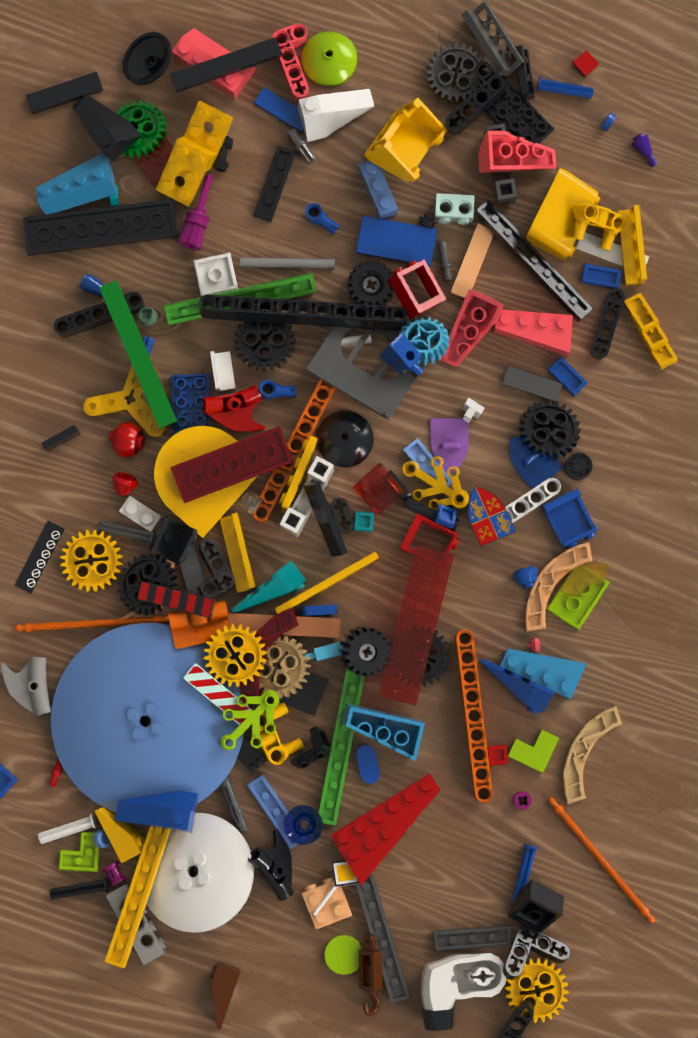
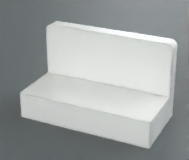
M210 351L216 391L236 390L230 351L222 353Z

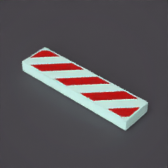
M196 663L183 676L187 683L222 712L225 709L252 710L247 705L244 707L239 706L236 703L237 697ZM231 711L225 713L229 717L232 716ZM234 718L233 721L240 725L246 718Z

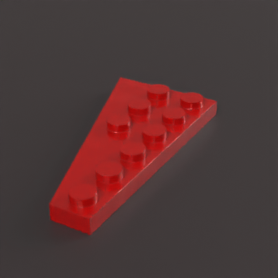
M430 773L331 835L361 886L440 792Z

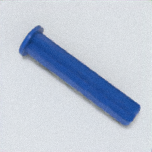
M541 76L537 85V92L543 90L589 99L592 98L594 92L592 87L542 79Z
M523 844L525 850L512 897L513 901H515L520 889L528 883L535 851L539 849L537 846Z

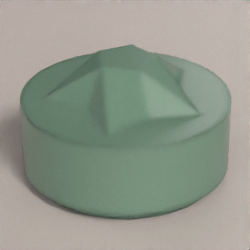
M150 306L143 307L138 313V320L144 326H151L157 321L158 314Z

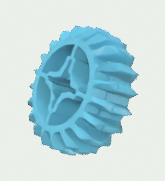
M421 316L420 320L414 317L413 323L407 321L406 326H402L399 335L403 333L421 354L422 357L416 362L418 365L420 362H424L426 366L429 361L434 364L435 359L440 361L441 355L445 356L446 350L449 348L448 342L450 338L447 329H444L443 323L438 324L437 319L431 321L430 316L427 320H424L423 316ZM435 342H438L436 346L431 348V346L434 345Z

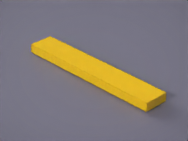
M373 552L278 606L275 609L277 614L289 608H294L379 560V556L376 552Z

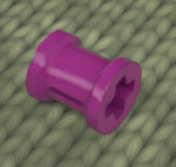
M522 791L514 794L513 804L517 808L525 810L530 807L532 799L528 793ZM519 796H521V797L526 796V798H525L526 804H525V805L522 804V803H521L520 805L518 804V803H519V800H518V797H519Z
M118 861L102 869L108 875L111 887L127 878L126 875L123 876L118 866Z

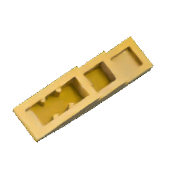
M641 292L624 300V304L638 332L660 370L678 362L677 356L668 344V338L659 326L657 317Z

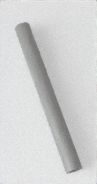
M240 257V267L335 268V259Z

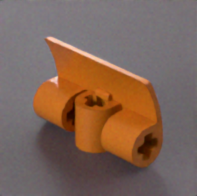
M225 600L215 602L212 618L180 610L168 612L175 649L213 641L211 634L218 636L217 629L223 632L224 625L231 629Z

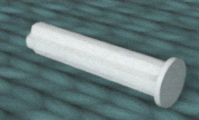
M90 814L89 817L40 832L38 834L39 842L44 844L90 828L96 829L97 825L94 815Z

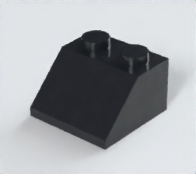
M531 880L520 889L508 913V918L542 932L563 915L564 896Z

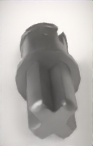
M296 128L290 130L286 136L295 147L294 150L300 153L307 164L312 163L315 157L307 147L308 142L303 140Z

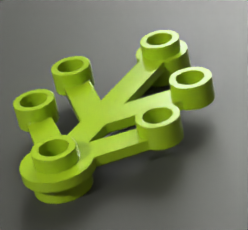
M272 690L263 692L261 696L239 695L236 698V703L241 707L247 704H260L255 710L225 709L222 716L227 721H231L234 718H246L231 734H225L221 737L220 745L223 749H234L236 740L251 724L252 738L250 739V745L254 748L261 747L260 715L265 710L266 723L264 731L268 734H273L276 731L274 708L279 704V696ZM271 696L273 698V702L271 704H268L266 700L268 697ZM241 697L246 699L244 704L239 703ZM227 711L232 712V716L230 718L225 717V713ZM272 724L273 730L267 731V726ZM227 739L232 740V744L230 746L225 745V741ZM259 739V744L254 746L253 740Z

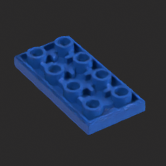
M363 216L356 254L410 263L414 260L418 263L425 259L428 267H431L437 229Z
M210 374L171 375L172 409L178 421L173 423V435L193 426H211V417L204 414L203 398L210 397Z

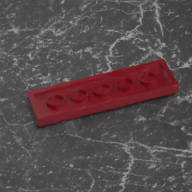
M277 426L170 468L183 502L187 503L293 463L281 428Z

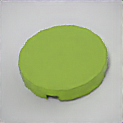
M337 935L326 945L324 953L325 962L337 974H351L359 968V949H362V946L353 936Z

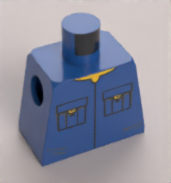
M403 333L379 355L400 375L409 371L417 378L424 371L416 363L422 357L421 354Z

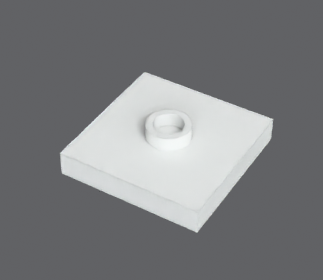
M230 253L193 260L201 297L238 289Z

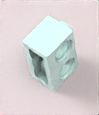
M436 194L435 221H439L442 224L454 221L461 225H467L473 221L474 195ZM447 206L450 211L443 213L440 207ZM466 207L469 212L462 214L459 208Z

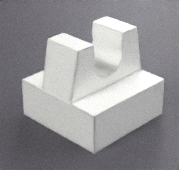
M468 398L462 408L466 412L462 420L469 423L472 417L479 419L484 407Z

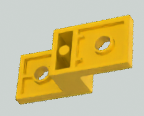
M198 101L184 136L176 140L156 190L190 207L205 172L211 170L234 118L202 101ZM206 122L212 123V125H213V131H212V132L206 131V129H205V123H206ZM178 176L184 178V186L177 184L176 178Z

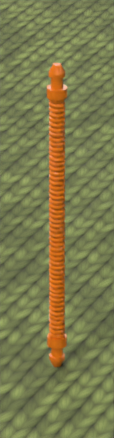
M154 615L152 617H133V619L116 618L111 620L99 619L94 621L82 620L43 624L25 623V625H16L14 630L18 632H32L35 630L125 626L137 623H168L169 618L167 615L164 617Z
M550 797L548 801L554 807V812L568 824L567 826L571 828L572 832L576 834L584 846L589 849L588 851L594 855L593 857L597 859L598 863L615 880L614 882L620 886L619 888L628 896L639 910V913L645 916L648 922L653 924L655 918L649 913L648 907L640 902L639 898H637L624 880L619 877L618 873L614 871L603 855L596 850L597 848L593 846L592 842L588 840L587 836L564 811V807L561 804L559 805L556 799Z

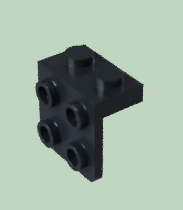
M166 516L149 551L180 565L187 559L188 550L197 539V530Z

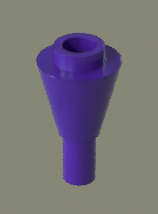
M641 133L632 138L634 142L631 144L646 157L650 166L653 167L658 164L652 154L648 134L644 136Z

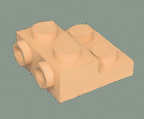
M333 877L323 880L324 884L316 886L315 883L304 887L305 891L302 892L315 929L352 916L342 886L336 888L318 914L313 916V912L334 886Z

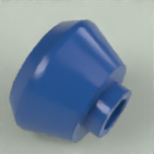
M534 566L519 569L513 572L512 578L518 586H523V589L532 587L534 582L537 581L538 569Z

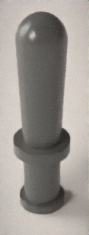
M440 240L438 242L442 264L440 269L443 270V281L450 282L453 278L450 272L452 266L449 264L447 243L444 240Z

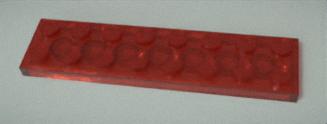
M416 546L391 650L389 651L391 657L387 659L389 663L385 667L378 696L416 706L454 558L453 554Z

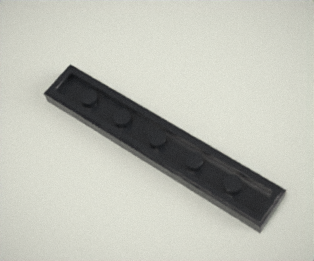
M276 37L170 73V78L178 93L282 57L283 53Z

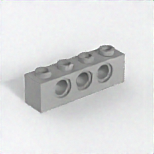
M129 882L106 895L118 919L130 888ZM146 907L141 919L143 925L138 928L133 947L143 965L163 955L167 947L164 939L158 937L156 933L157 926L154 921L148 919ZM144 935L151 936L152 944H144L142 937Z

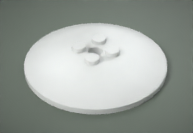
M195 813L192 833L171 830L147 901L149 909L160 921L180 931L198 933L219 928L238 914L249 897L254 879V866L248 861V858L251 859V850L239 830L228 821L206 813ZM196 866L198 868V875L192 878L189 870L191 867Z

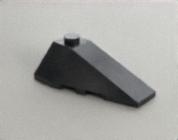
M87 94L73 105L74 110L95 144L112 161L141 137L131 122Z

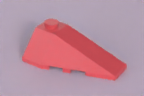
M486 131L478 153L479 173L556 169L554 149L538 143H532L525 140V138L516 137L506 131Z
M469 289L450 333L449 348L446 350L445 356L441 355L440 360L458 367L496 323L504 304L479 291Z

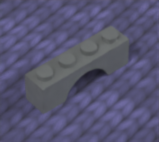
M505 124L486 126L484 135L486 131H506ZM491 173L496 205L515 203L517 193L512 173Z

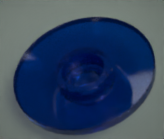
M307 805L294 807L288 812L284 820L286 835L291 841L300 845H307L317 840L323 829L321 815L316 809ZM302 821L308 823L307 828L301 826Z

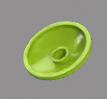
M333 31L321 32L311 37L305 44L301 55L302 67L307 77L314 83L326 87L338 86L346 82L353 75L357 65V52L353 43L343 34ZM331 52L333 55L328 57L326 53Z

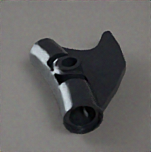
M274 829L273 848L270 850H264L259 847L253 849L250 852L251 859L248 858V861L266 879L278 900L282 901L288 899L294 893L291 888L292 860L282 835L278 829Z

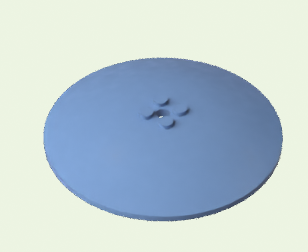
M137 623L118 627L98 636L81 649L71 660L63 672L54 694L51 709V731L54 747L62 767L71 781L87 797L113 812H117L118 802L121 800L179 790L198 793V804L214 792L228 776L239 755L244 733L236 740L234 749H223L220 745L221 737L225 734H231L239 725L233 720H225L222 716L223 712L183 679V676L194 663L198 664L209 674L212 667H205L209 660L203 658L209 655V653L204 651V648H210L207 643L175 649L170 625ZM228 665V671L233 674L231 668ZM214 672L210 675L215 678L216 673ZM219 677L217 681L221 684L222 678ZM228 681L222 684L236 697L240 695V688L236 686L235 682H232L231 687H229ZM142 716L150 717L151 724L148 727L141 724ZM227 739L225 741L226 746H230L232 744L231 739Z

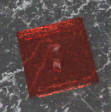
M162 135L165 141L158 142L160 148H153L155 153L149 150L148 157L144 153L141 154L140 159L136 154L134 156L153 186L159 183L173 150L165 135Z
M381 463L377 464L353 486L377 516L404 493L403 489Z

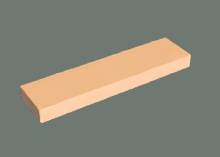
M477 224L450 294L465 299L468 290L473 289L494 235L486 226Z

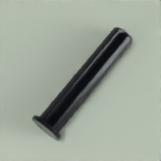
M411 498L405 500L403 505L405 509L435 522V509ZM456 518L455 526L452 529H448L454 532L458 526L459 519Z
M104 877V880L53 888L50 890V897L54 900L99 891H106L107 893L109 892L108 879Z

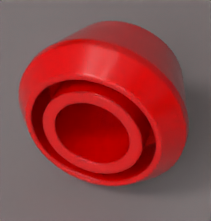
M118 472L113 475V488L121 496L131 494L138 485L136 477L131 474Z

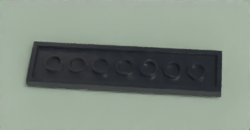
M173 199L23 218L28 256L178 238Z

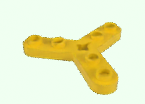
M132 365L123 391L90 397L84 402L83 409L89 416L96 417L127 410L150 436L160 437L165 432V427L159 429L150 406L142 398L143 389ZM132 390H134L133 398L136 400L129 405L125 399L126 396L130 397Z

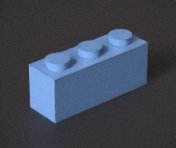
M370 161L360 163L358 171L379 219H387L397 215L398 207L381 168Z

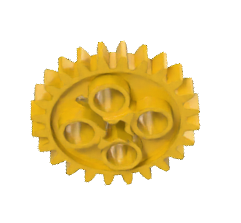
M86 530L85 536L78 532L79 538L77 539L72 536L74 542H66L69 548L62 549L66 553V555L60 556V558L65 560L60 566L66 567L62 573L69 574L66 578L67 581L73 579L72 586H76L79 583V590H82L84 586H86L87 592H90L91 587L97 592L98 586L105 590L104 584L107 583L111 586L110 579L117 580L114 574L121 573L117 569L118 566H123V563L118 562V559L123 558V556L117 555L121 548H114L117 541L110 543L112 537L109 535L104 538L105 532L103 531L99 536L97 530H94L92 535L89 530ZM99 545H103L105 548L104 553L101 555H97L95 552L96 547ZM79 548H84L86 551L85 556L82 558H78L76 555ZM91 556L94 559L109 558L106 561H95L93 565L90 563L75 565L76 561H87L91 559ZM101 564L107 565V571L104 574L98 572V567ZM87 567L88 574L81 577L79 575L80 568Z
M232 623L231 629L224 625L223 632L217 629L218 636L211 634L213 641L206 642L210 648H204V651L209 653V655L203 657L205 660H209L205 667H212L209 674L215 672L216 676L214 679L222 678L221 684L228 681V685L231 687L232 682H235L236 686L239 687L240 681H242L246 686L247 679L253 682V675L260 676L258 669L264 670V666L260 663L267 661V659L262 657V655L267 654V651L261 650L265 643L259 644L262 637H255L256 630L250 633V626L243 630L242 624L235 628L234 623ZM236 636L243 639V645L240 647L235 646L232 642ZM225 641L229 642L235 653L240 652L238 657L245 665V670L242 669L236 658H231L232 652L226 646ZM225 648L227 656L224 658L219 657L216 653L217 649ZM245 653H252L254 661L251 663L244 660ZM236 664L238 672L235 674L230 673L227 668L228 665Z
M529 957V963H525L523 971L517 979L510 980L506 978L510 985L505 986V989L510 992L505 994V997L511 998L508 1002L509 1006L515 1005L512 1011L521 1001H525L527 997L534 998L533 1021L537 1023L538 1018H541L544 1023L545 1016L552 1020V1013L559 1015L557 1008L564 1009L561 1002L568 1001L563 996L564 994H569V991L564 989V987L568 986V982H562L566 976L565 974L558 975L561 969L558 967L554 970V962L548 965L546 958L541 963L539 957L536 958V962H533L531 957ZM543 973L549 974V980L545 983L539 981V977ZM524 977L530 979V984L526 987L520 985V981ZM536 985H538L539 988L554 985V988L552 989L539 990V994H535V992L532 991L535 989ZM521 991H531L523 995H520ZM552 993L553 1000L551 1002H544L543 997L545 994ZM528 1009L522 1010V1013H521V1016H520V1017H523L524 1014H525L526 1012H528L529 1010H528Z

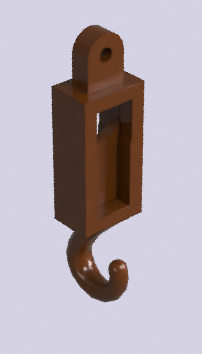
M374 935L365 936L364 948L359 949V989L366 990L373 1000L371 1010L368 1009L367 1001L363 1003V1010L367 1016H374L379 1011L380 999L376 991L383 989L382 950L377 949Z

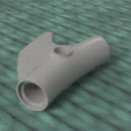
M29 657L25 667L18 673H14L5 663H2L3 678L9 694L19 704L35 714L36 717L50 713L52 708L47 690V658ZM35 683L38 685L36 690L33 688Z

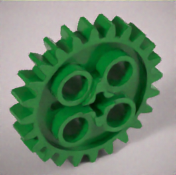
M133 100L132 105L126 102L125 108L119 106L120 111L114 112L131 122L141 137L126 149L122 155L126 157L129 154L130 158L133 159L136 154L140 159L141 154L144 153L148 157L149 150L155 153L153 148H160L158 142L165 141L162 135H167L165 130L167 128L166 119L162 111L155 104L151 105L150 101L144 104L143 100H140L139 104H137Z

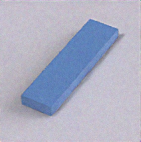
M263 774L247 785L290 849H293L307 839Z

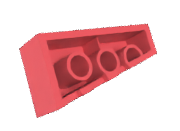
M501 310L494 324L493 333L520 340L568 357L571 348L573 315Z

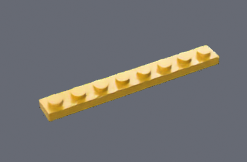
M151 826L149 828L105 959L106 963L121 968L126 967L171 832L170 829Z

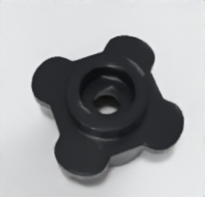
M424 214L423 217L419 216L420 225L434 228V225L437 224V221H434V216Z

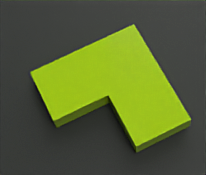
M541 729L533 747L515 739L508 757L543 773L559 738Z
M81 831L79 851L60 850L58 870L98 872L100 848L93 841L95 832Z

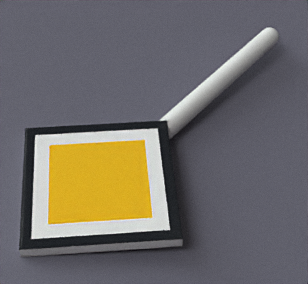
M346 860L331 862L334 886L313 912V916L318 914L337 887L360 884Z

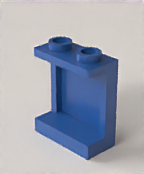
M578 488L542 506V510L562 548L567 546L570 549L579 544L578 540L582 538L588 540L596 536L595 532L599 530L597 526L595 527L580 498L581 494Z

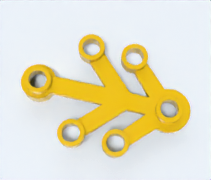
M436 456L431 460V465L434 467L437 479L419 469V465L415 461H409L403 465L402 470L406 476L412 477L415 475L433 486L424 490H414L412 496L415 500L419 501L424 497L440 493L449 496L442 500L436 498L430 500L428 506L435 510L437 508L432 506L433 501L437 502L438 505H453L456 508H463L469 503L468 493L461 489L458 478L460 470L458 467L452 466L448 468L447 475L451 478L453 489L447 486L442 468L444 463L442 457ZM435 459L440 460L439 466L434 463ZM410 465L415 467L414 472L409 470ZM451 469L456 470L455 476L451 474ZM417 491L421 492V498L416 496ZM458 495L463 497L462 502L458 501Z

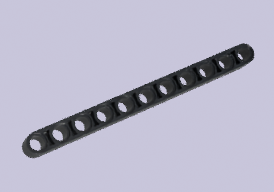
M204 295L199 300L200 315L205 319L399 331L402 326L406 325L408 315L406 309L399 306L224 295Z

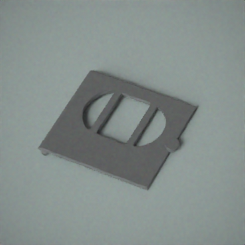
M333 327L331 332L324 333L321 338L323 344L307 366L306 371L389 420L416 378L407 371L405 374H399L393 379L380 380V377L389 365L384 361L375 376H371L353 365L352 361L372 331L377 332L392 342L399 336L400 332L366 329L347 359L342 354L341 342L345 334L354 328ZM420 362L419 366L423 368L424 362Z

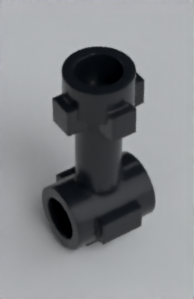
M230 136L225 137L220 149L219 159L214 162L216 171L226 172L229 166V162H226L227 150H232L233 138H230Z

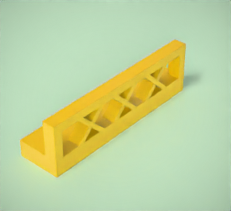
M633 205L632 209L617 211L618 214L623 215L626 219L625 228L619 232L625 286L644 284L647 280L639 205Z
M238 513L220 518L237 593L256 589Z

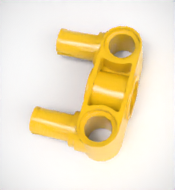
M578 202L573 207L576 223L571 238L583 241L585 230L589 224L603 228L604 234L599 248L611 251L615 235L626 226L625 217L608 208L591 203Z
M285 703L274 708V720L289 713ZM266 710L261 714L264 717V722L260 725V738L262 739L260 748L267 761L274 765H280L289 758V755L304 749L300 738L284 745L280 743L277 731L273 734L266 733L264 731ZM272 724L267 726V731L273 730ZM278 750L280 756L274 761L271 759V754L273 751Z

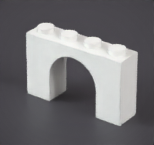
M316 456L308 471V477L304 486L309 483L319 482L324 491L334 472V465ZM304 487L293 506L287 509L280 522L281 529L297 538L313 511Z

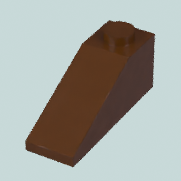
M220 962L217 967L213 966L210 978L213 979L211 987L216 1026L219 1030H221L241 972L240 969Z

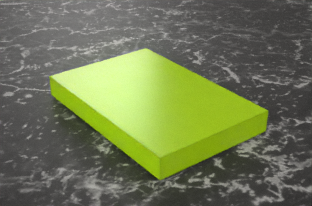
M581 565L571 570L546 610L579 631L610 582L588 567Z

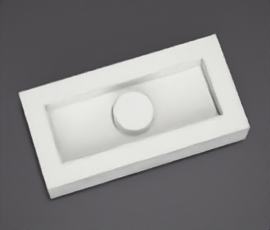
M131 496L127 498L119 510L120 513L151 533L162 518Z

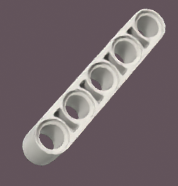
M549 478L506 506L505 508L512 523L554 497L561 489L560 481L556 478ZM548 483L555 484V492L547 490ZM537 493L540 496V502H533L531 494ZM516 504L524 506L525 510L523 513L515 511Z

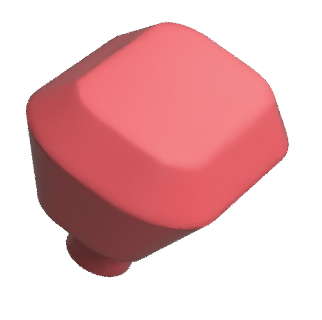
M537 638L531 640V644H527V648H531V651L534 653H539L540 640Z

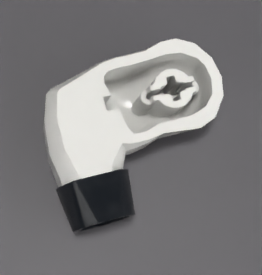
M491 953L454 954L427 963L421 976L422 1014L425 1029L430 1031L452 1029L455 1011L453 1004L455 1000L472 997H493L499 994L506 983V977L503 974L504 964L500 958Z

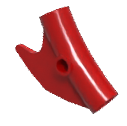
M255 385L235 393L203 398L204 414L209 415L219 424L230 430L249 432L265 429L264 425L253 421L251 418L253 409L262 401L261 394ZM232 402H234V408L231 407Z

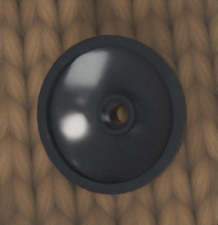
M149 32L134 40L127 49L123 59V72L126 78L136 85H147L159 79L165 73L171 61L172 47L170 41L158 32Z
M338 411L330 414L320 424L317 432L319 452L326 461L334 466L345 468L356 466L368 457L373 447L374 437L370 424L363 416L353 411ZM343 434H347L349 438L347 440H343L341 436Z

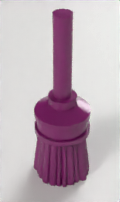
M210 174L205 176L197 207H194L193 211H187L185 225L177 241L181 247L193 251H201L204 230L207 229V222H209V217L205 215L206 210L204 207L213 176Z

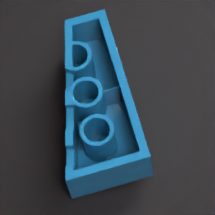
M103 153L36 187L37 202L45 215L54 214L117 194L112 165L108 157Z
M513 649L505 650L499 664L506 671L516 673L526 680L536 682L567 699L572 698L587 663Z
M346 703L342 723L345 726L416 761L425 726L424 722L410 717Z

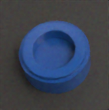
M610 112L600 128L605 132L608 131L615 121L616 115Z

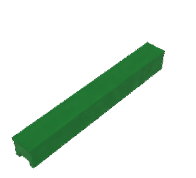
M115 280L99 287L159 429L177 423L176 416L118 281Z

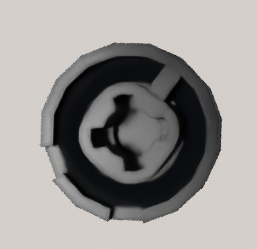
M578 452L572 454L566 460L564 469L567 476L572 480L579 481L591 473L593 464L588 455Z

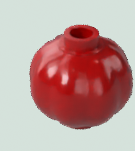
M123 422L114 431H110L108 441L112 443L113 450L118 456L128 458L136 455L139 450H143L145 435H142V430L137 424Z

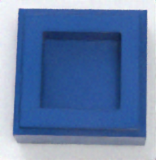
M439 504L436 509L435 523L452 529L455 526L457 510Z

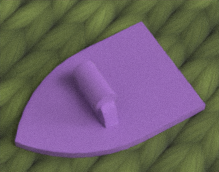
M463 418L430 419L432 452L434 457L440 456L443 458L442 468L446 473L448 468L452 466L459 468L468 451L469 423L462 420ZM451 469V474L454 473L456 470Z

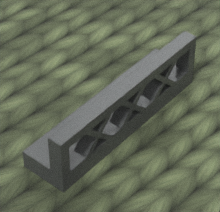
M483 1L474 11L466 10L462 14L500 75L509 76L524 62L486 1ZM483 9L487 12L486 21H482L478 15ZM490 24L496 26L495 36L489 33ZM499 39H504L506 42L505 51L499 49ZM509 54H513L517 60L511 66L508 63Z

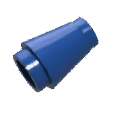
M86 273L79 287L83 289L82 291L103 298L99 287L104 284L92 274L88 275Z

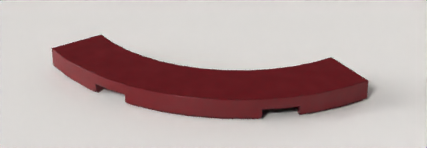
M289 608L275 615L256 632V638L262 637L259 644L265 643L261 650L268 652L272 644L281 635L299 626L294 608ZM250 652L245 653L244 660L251 663L254 661V655ZM241 663L242 669L245 670V669H246L245 665H244L243 663ZM253 675V682L247 679L246 686L240 681V695L261 696L260 676ZM241 697L242 702L245 703V697Z

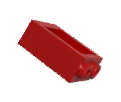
M425 259L418 263L416 260L406 265V269H403V267L396 269L392 272L393 276L388 279L402 307L406 309L409 319L424 313L446 300ZM413 271H416L431 298L420 305L403 276Z
M416 514L400 546V550L441 570L442 566L447 567L451 559L448 554L451 549H456L460 540L457 539V533ZM421 523L451 538L439 562L409 548Z

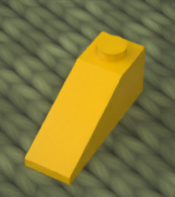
M105 807L95 810L121 863L142 852L145 838L140 835L139 831L127 822L115 821L116 813Z

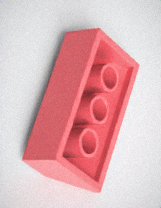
M195 28L183 35L172 50L173 60L186 68L231 53ZM250 67L209 83L233 99H236L256 68Z

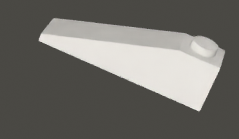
M370 89L299 99L297 107L306 140L311 142L328 137L337 129H341L345 124L353 119H357L375 106Z

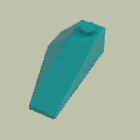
M290 561L274 573L269 582L266 581L261 584L254 594L248 595L231 611L238 613L288 595L293 591L298 593L305 587L306 579L294 563Z

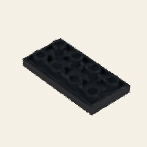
M502 76L507 85L506 91L484 112L497 125L505 124L506 132H509L511 135L540 144L554 131V128ZM496 81L492 86L493 89H499L502 82ZM482 94L478 99L479 102H485L487 94Z

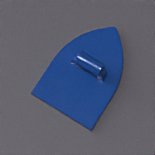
M511 437L509 450L512 464L517 473L532 489L547 479L552 478L563 468L553 455L550 460H548L547 455H544L541 459L539 452L534 456V449L528 451L529 444H522L525 438Z

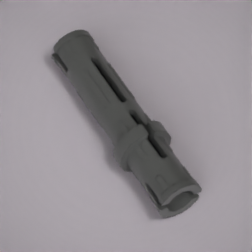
M228 775L220 784V787L231 813L229 816L233 819L236 829L242 833L249 830L243 815L244 809L240 807Z

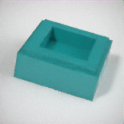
M355 511L354 531L373 532L374 513Z

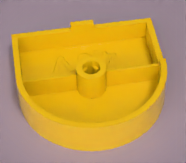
M193 426L173 435L161 448L154 468L156 489L164 504L189 527L196 529L197 534L202 538L257 478L256 476L190 502H183L170 467L238 442L227 432L211 426Z

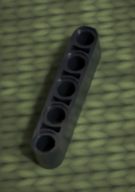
M130 292L124 295L132 314L138 313L144 307V300L138 292ZM138 298L140 300L137 306L130 305L132 299ZM102 302L56 319L53 326L60 337L67 338L110 323L113 319L106 303ZM103 311V317L96 319V312ZM79 318H86V322L83 325H77ZM68 324L66 331H59L60 325Z

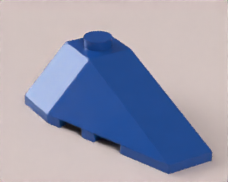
M483 658L479 661L523 705L527 706V711L536 715L538 712L543 713L555 691L536 682L527 681L520 675L508 672L505 668Z
M179 790L121 800L118 802L115 821L192 833L199 794Z

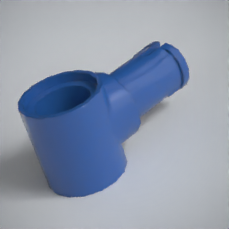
M311 203L306 207V219L310 224L322 226L332 235L336 233V230L338 231L340 225L327 217L328 214L322 211L319 204ZM316 210L319 212V215L311 217L309 213Z
M264 380L258 388L262 400L265 401L278 397H296V386L279 385V383H274L272 380ZM267 386L271 389L272 393L266 394L262 388Z

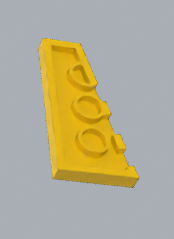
M310 436L309 440L305 439L301 450L304 453L302 458H297L294 468L297 469L295 475H290L287 486H290L288 492H283L279 502L282 504V513H286L296 497L298 486L302 482L306 466H308L318 441L316 437Z

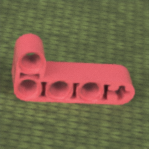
M300 23L277 30L273 34V38L276 37V40L280 38L286 40L285 43L279 44L283 54L278 60L292 97L297 103L299 99L309 97V87L294 48L304 45L308 39L307 28ZM297 32H301L304 34L302 37L299 38L294 36ZM286 55L292 57L290 61H285L283 58ZM293 72L299 74L296 78H291L289 75ZM298 85H300V89L304 94L300 95L297 88Z

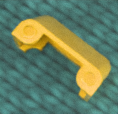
M417 97L392 114L364 156L371 163L401 180L414 182L420 176L418 164L431 146H438L443 142V136L447 129Z
M560 168L531 225L526 239L532 246L566 261L568 256L572 257L576 249L573 246L576 239L571 238L576 223L573 207L578 202L597 205L601 198L598 196L599 192L567 170Z

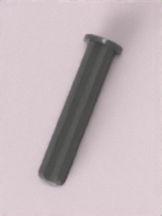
M100 521L98 524L99 532L103 531L108 534L147 542L150 546L155 539V531L151 533Z

